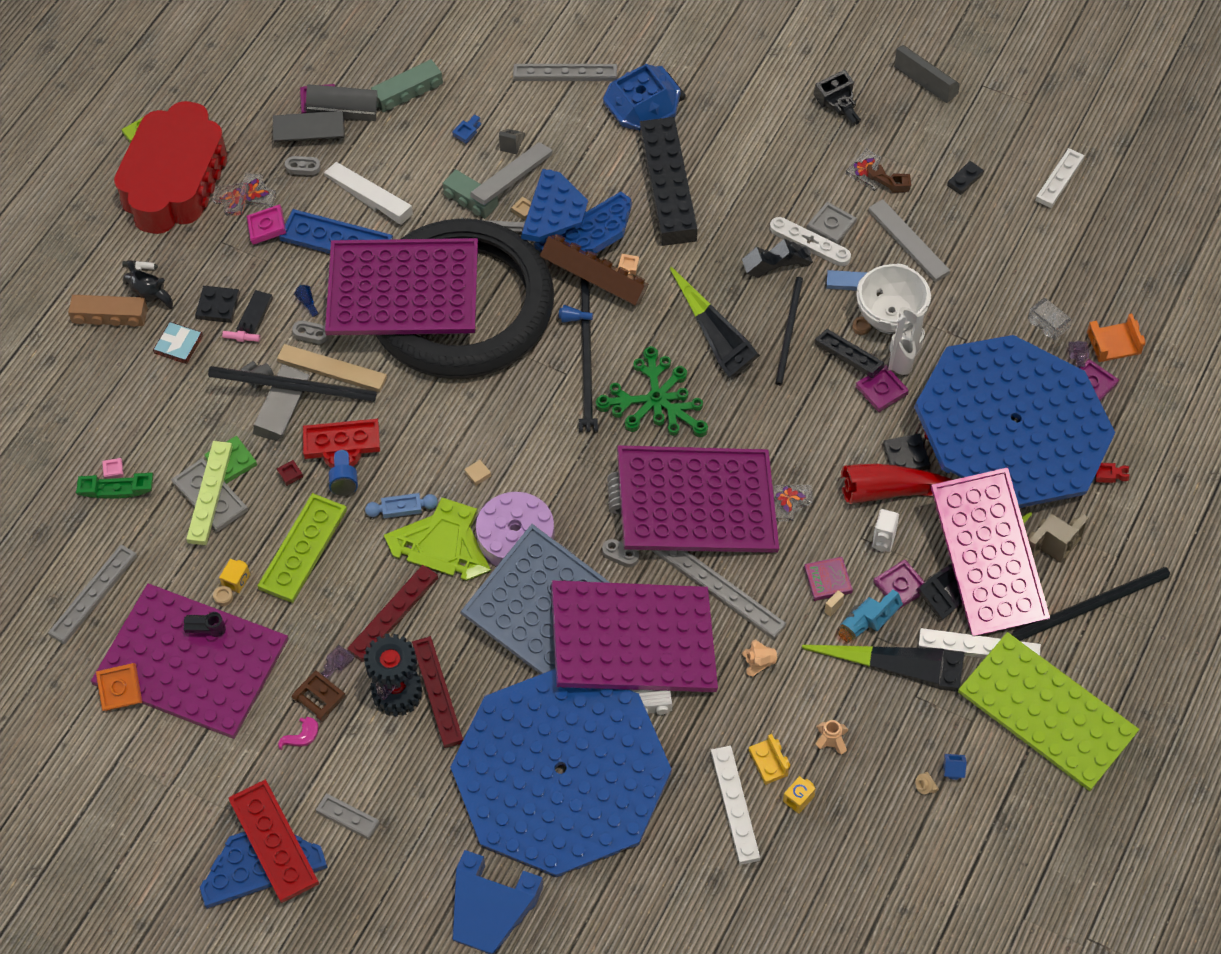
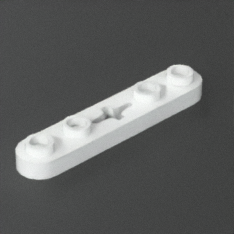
M776 217L771 220L770 231L774 235L795 242L803 247L805 246L811 253L835 265L846 266L850 263L851 253L848 249L785 218Z

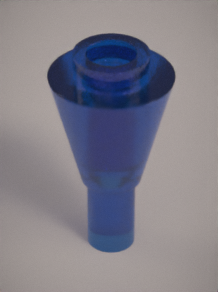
M308 285L297 287L294 296L308 308L312 317L317 316L319 313L314 306L311 287Z

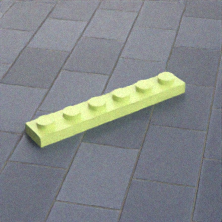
M213 441L186 538L187 543L207 545L233 448L232 443Z

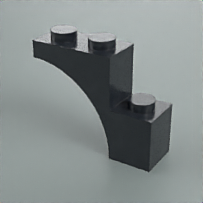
M783 239L770 251L756 247L742 258L746 273L757 278L782 266H809L813 263L810 256L811 252L807 247Z

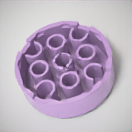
M508 492L488 501L479 512L476 520L477 541L485 559L497 567L531 524L554 540V520L548 506L536 496L524 492Z

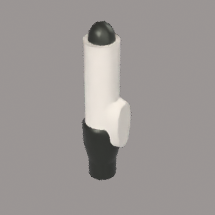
M127 261L122 262L123 267H128ZM133 261L136 269L140 271L142 269L155 270L158 268V265L155 263Z

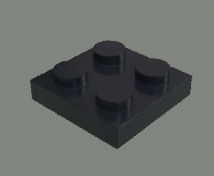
M203 285L195 314L196 319L232 323L240 295L239 289Z
M920 433L883 440L889 465L918 470L930 469L931 464Z

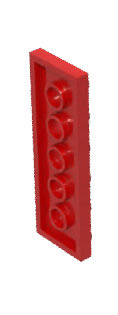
M266 779L228 797L280 903L319 885V881Z

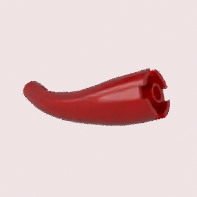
M854 464L843 466L841 470V478H845V487H842L845 501L850 504L903 496H933L931 485L954 480L923 470L889 464Z

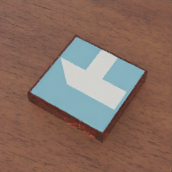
M169 321L153 352L154 354L187 364L201 341L203 333Z

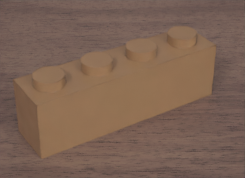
M72 295L68 313L71 322L76 324L128 325L136 327L145 325L148 307L145 298Z

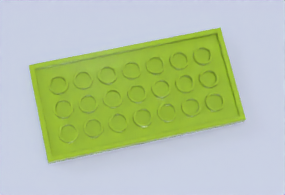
M1008 632L958 689V693L1089 791L1094 788L1140 730Z

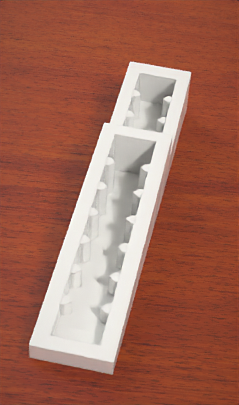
M335 162L324 172L326 177L374 211L380 210L400 225L413 215L412 205L338 162Z

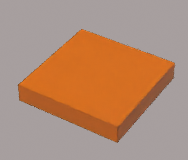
M136 663L96 671L102 711L142 703Z

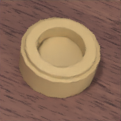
M220 586L213 592V598L217 605L227 606L233 601V593L229 587Z

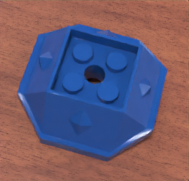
M645 64L631 72H626L624 76L611 82L603 97V102L621 126L639 130L640 132V121L676 117L681 91L663 66Z

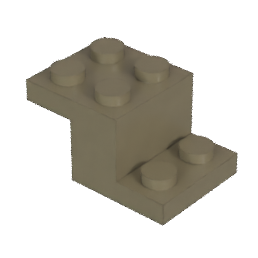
M1082 513L1078 519L1074 518L1070 525L1053 514L1047 519L1043 518L1038 525L1039 529L1036 532L1032 531L1028 536L1033 559L1043 551L1062 563L1083 538L1089 517Z

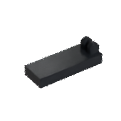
M254 291L236 328L237 331H246L248 334L257 333L273 300L272 294Z

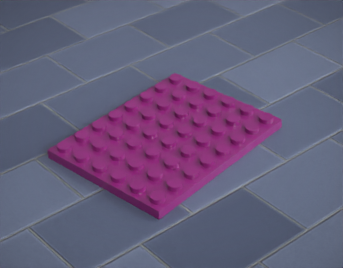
M478 238L331 240L325 324L326 335L475 333Z
M618 445L617 461L624 550L778 553L779 540L769 449Z
M552 580L551 594L557 687L717 692L718 682L708 587Z
M147 583L97 671L136 663L142 704L235 739L289 638L288 635ZM211 612H218L226 625L225 633L219 637H214L210 633H185L184 617L186 615H207ZM95 672L94 676L91 679V683L95 686H98L97 676Z

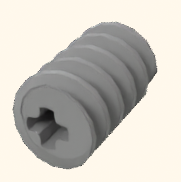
M617 471L609 474L607 477L609 511L613 514H621L619 474Z

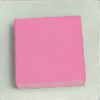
M121 458L102 461L104 479L124 477L123 461Z

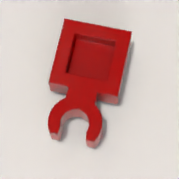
M1101 463L1096 473V482L1115 483L1116 479L1129 481L1130 474H1124L1129 473V466L1123 465L1116 468V463Z

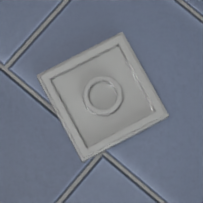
M826 202L808 223L807 229L839 244L857 222V218Z

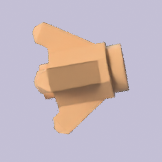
M756 639L752 641L750 649H745L742 652L747 663L750 665L746 669L747 675L752 677L777 661L776 650L764 646Z
M829 720L816 726L819 732L822 733L816 742L819 749L826 746L835 747L836 751L841 755L847 751L841 736L848 731L844 724H839L835 720Z

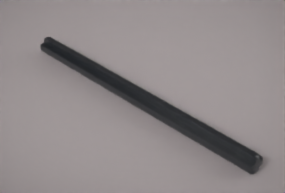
M210 366L208 370L209 377L367 401H375L377 391L215 366Z
M1167 567L1160 568L1049 615L1050 619L1030 623L1012 631L1011 635L1019 641L1165 580L1170 577V571Z

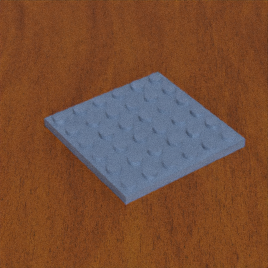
M531 524L464 606L460 614L539 674H543L556 669L551 594L552 580L610 582L535 525Z

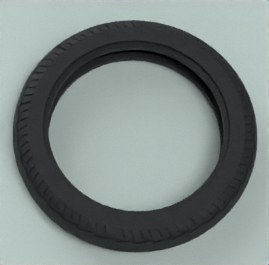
M449 219L422 226L401 238H478V253L495 257L511 267L524 284L526 298L520 313L505 330L490 339L475 344L444 345L426 340L417 334L376 335L382 346L395 359L413 370L426 375L447 379H469L492 374L512 365L536 345L544 334L551 318L554 304L553 281L544 259L540 257V253L527 240L521 239L518 233L507 227L478 219Z

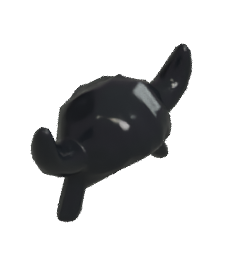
M132 260L127 261L130 272L125 273L122 280L125 285L129 283L131 293L136 297L145 298L146 302H151L158 298L169 309H172L173 300L169 293L163 289L165 279H159L152 274L137 270Z

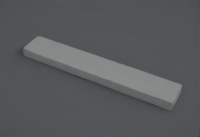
M514 64L513 80L615 81L617 80V64Z
M538 142L474 189L470 197L482 205L487 204L549 158L553 150Z
M883 199L869 207L868 212L934 282L950 274V269Z
M120 545L49 630V636L65 645L137 558V554L127 547Z

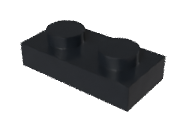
M969 161L948 181L947 186L962 195L983 175L984 170L972 161Z

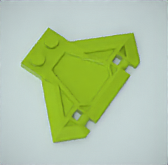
M441 498L432 516L384 534L389 549L395 558H400L404 554L408 556V562L420 566L424 565L429 569L454 576L455 572L462 573L460 578L466 581L491 571L471 530V526L478 513L477 508Z

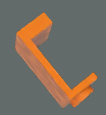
M1133 314L1128 315L1126 323L1099 328L1097 321L1089 322L1087 334L1098 362L1142 353L1145 346V338L1140 334L1139 323L1134 319Z

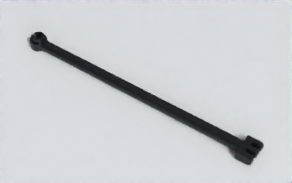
M580 277L581 311L590 313V282ZM581 319L583 419H579V433L583 432V426H586L587 432H590V426H594V432H598V418H593L591 320Z

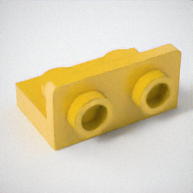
M772 734L768 735L767 740L749 747L750 755L765 785L787 777L790 768L788 758L786 756L783 757L781 753L782 748L779 740L774 739Z

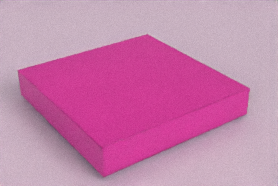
M280 204L247 215L250 241L253 245L286 233L283 210Z

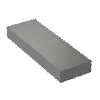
M327 793L315 810L317 814L368 840L380 823L378 819Z

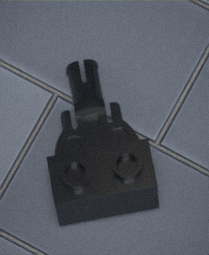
M844 69L816 83L813 95L822 108L827 106L829 109L836 111L838 115H845L853 127L855 124H859L861 119L853 109L856 106L852 91L854 81Z

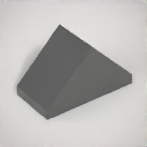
M512 129L499 131L500 151L517 155L525 137V132Z

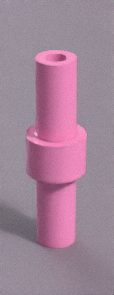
M223 331L222 334L223 338L236 339L237 342L260 341V335L248 334L246 331Z

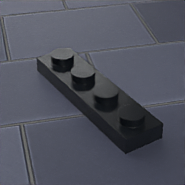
M826 329L815 338L817 346L871 378L884 368L883 361L829 329Z

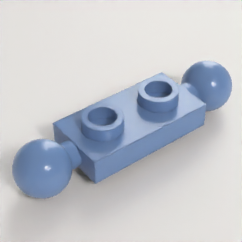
M419 493L381 498V505L376 502L368 503L365 507V512L369 517H376L380 512H383V518L422 513L421 507L434 509L438 504V499L433 494H428L423 499H420Z

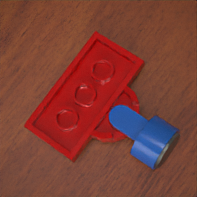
M378 418L303 426L304 459L324 458L325 463L331 467L328 475L329 489L332 493L340 496L354 493L358 488L357 470L353 466L358 463L362 453L380 452Z

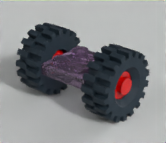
M385 634L383 639L381 636L376 637L377 642L375 643L372 640L370 642L371 648L367 647L365 650L366 654H364L367 675L373 682L370 687L374 704L378 706L379 711L385 710L386 715L390 716L391 712L394 717H398V713L401 712L402 716L407 715L406 711L409 710L410 713L414 711L413 705L418 707L420 704L419 700L422 699L421 680L416 671L417 659L415 649L410 641L406 642L405 637L402 636L399 639L398 634H393V637Z

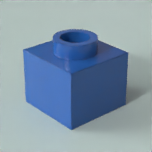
M944 754L943 771L945 777L953 780L965 778L967 763L965 755Z

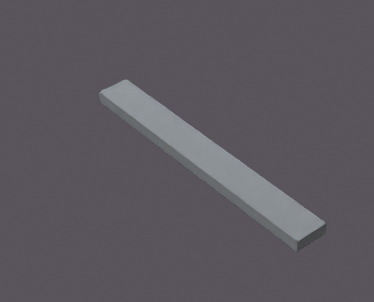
M652 550V552L699 586L708 587V592L773 640L786 627V622L688 551Z

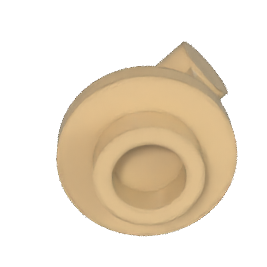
M928 772L917 776L915 784L921 794H933L939 790Z

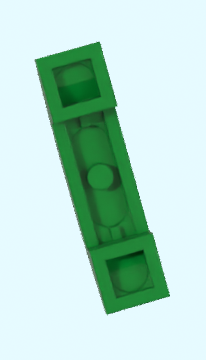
M153 472L134 473L133 478L99 479L97 475L78 476L76 494L102 499H119L143 495L152 491L154 474Z

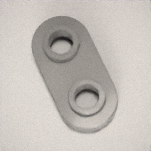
M291 156L285 161L286 171L290 174L316 175L321 169L320 162L315 157Z
M298 321L292 327L294 337L299 340L322 344L329 338V335L325 333V326L321 324Z
M609 539L603 543L602 553L605 558L625 567H634L638 564V550H624V544L615 539Z

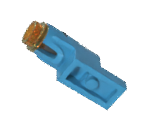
M892 589L888 595L883 597L880 603L868 597L861 605H855L839 627L840 630L837 633L840 638L847 643L854 641L861 633L868 629V626L878 631L903 605L899 593Z

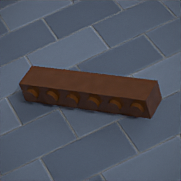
M558 234L548 236L540 254V257L633 305L641 303L649 286L644 278L628 274L629 271L623 267L617 268L613 266V262L597 258V254L587 250L585 252L581 249L580 245L573 242L570 244L565 241L563 236Z

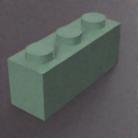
M456 169L442 183L443 192L447 198L455 200L462 207L470 209L475 215L481 216L484 219L498 206V195L485 205L471 198V192L481 184Z

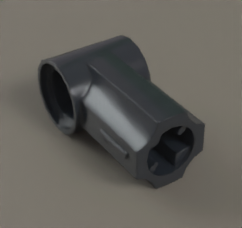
M211 612L207 615H186L184 617L185 633H210L214 637H219L226 631V625L218 612Z

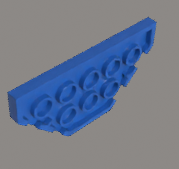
M542 169L521 239L542 242L545 240V237L564 234L566 230L571 228H581L588 199L560 172Z
M623 192L617 193L585 212L581 228L568 229L561 236L570 244L573 242L580 245L581 249L585 252L587 250L594 253L600 252L624 237L632 207L631 198ZM545 237V240L542 242L534 243L535 249L540 253L548 237Z
M245 832L230 836L227 839L226 846L210 868L211 871L206 880H203L200 890L206 909L272 887ZM295 835L313 872L328 868L321 846L309 843Z

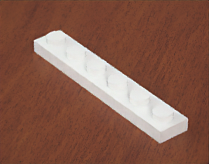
M921 628L918 648H944L946 651L963 652L965 656L985 658L1001 639ZM1022 642L1040 655L1041 644Z
M731 746L711 749V756L739 865L760 861Z

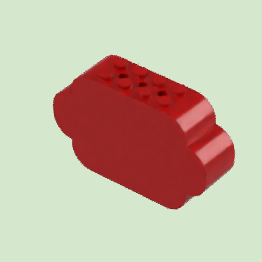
M190 101L178 102L172 105L168 111H152L142 118L114 177L121 206L126 212L133 214L134 222L138 229L152 234H162L169 231L175 223L190 224L201 216L204 208L208 206L210 194H213L216 181L221 177V170L227 163V150L221 127L209 119L208 111L203 105Z

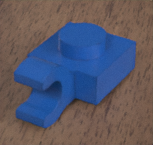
M473 115L468 122L463 120L452 131L453 136L467 144L476 135L477 129L481 126L479 122L481 118Z

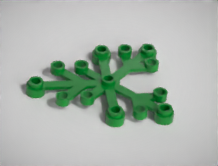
M652 346L644 350V360L638 358L633 362L636 371H640L650 378L651 391L647 395L630 396L621 390L619 383H612L610 385V393L618 397L609 398L606 395H600L596 399L597 410L606 412L613 406L612 415L616 418L622 417L623 412L631 404L645 403L634 415H629L625 419V428L629 432H635L640 428V420L652 407H654V424L658 426L663 425L665 416L662 413V406L668 412V433L675 436L679 433L676 416L693 427V434L696 437H704L708 433L706 422L703 420L697 421L683 411L701 410L703 408L702 399L694 398L692 402L672 404L669 402V400L685 401L688 399V390L686 388H680L677 392L667 393L676 383L686 381L687 370L683 366L674 368L672 376L659 389L658 376L671 366V359L668 356L661 357L660 364L656 367L658 350Z

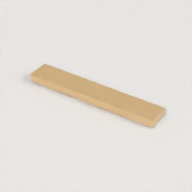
M284 344L277 357L279 363L377 392H381L387 379V374Z

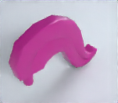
M306 717V719L300 718L299 720L303 722L301 734L286 735L280 738L278 743L279 749L283 750L284 745L301 747L308 746L314 742L319 728L316 720L311 717Z

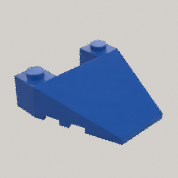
M464 850L456 868L453 941L488 954H494L510 936L512 930L536 906L544 887L543 877L522 871L515 889L481 877L485 868L484 856Z

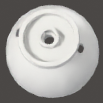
M898 263L874 268L859 281L857 287V302L863 317L875 329L886 334L896 333L900 308L906 307L917 314L923 313L925 316L931 301V292L926 280L907 265ZM906 320L904 330L912 328L913 324Z

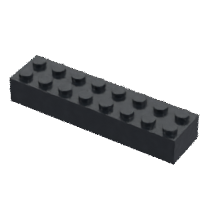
M675 117L640 121V138L661 246L697 242V224Z

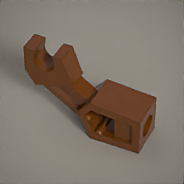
M872 164L867 166L868 177L890 188L892 193L910 191L912 186L910 174L893 173L890 177L886 175L882 165H878L877 171L872 169Z

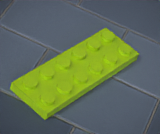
M312 493L260 580L258 590L294 603L345 515L347 507Z

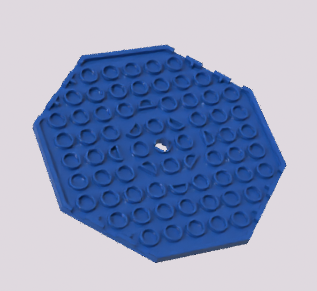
M1015 335L946 347L914 406L943 471L948 474L952 472L964 478L1008 468L1019 508L1086 495L1115 435V431L1086 372ZM1011 416L1017 418V419L1020 420V421H1019V422L1013 421V420L1011 419Z
M556 669L484 696L450 766L481 847L554 877L562 876L574 869H580L592 864L596 860L605 859L620 853V851L629 847L633 848L640 845L672 772L639 693L628 689L557 687ZM564 764L567 768L566 771L562 774L557 773L555 767Z

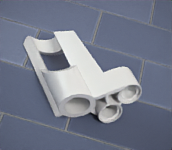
M900 308L896 333L891 338L889 348L891 355L888 371L893 370L901 375H907L912 371L915 356L922 348L925 331L922 328L923 313L917 314L909 308ZM906 320L913 324V327L908 330H904Z

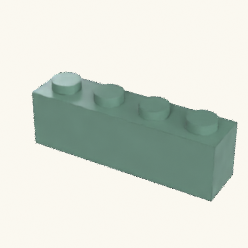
M430 59L371 87V90H377L378 107L382 112H385L443 84L442 72L433 60Z

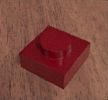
M294 460L276 468L277 473L286 486L303 478V474Z

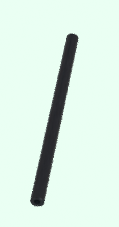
M799 276L795 280L775 384L779 386L783 385L803 278Z

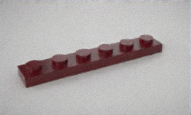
M422 565L347 648L348 653L364 662L365 650L367 647L371 648L370 642L373 640L376 643V637L381 636L382 639L385 638V634H389L437 581L438 574Z
M429 636L412 641L444 749L462 744L463 737L432 638Z

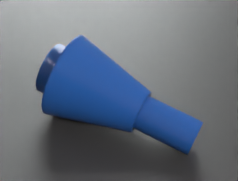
M564 304L563 308L559 309V319L562 320V323L581 319L593 320V313L582 312Z

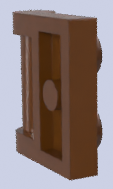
M316 670L292 694L293 700L302 703L316 714V718L321 722L325 721L329 713L346 697L341 689ZM308 691L325 706L321 709L304 694Z

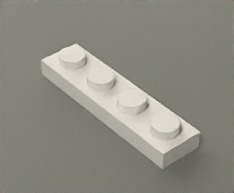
M1068 148L1036 196L1035 201L1052 208L1084 160L1085 155Z

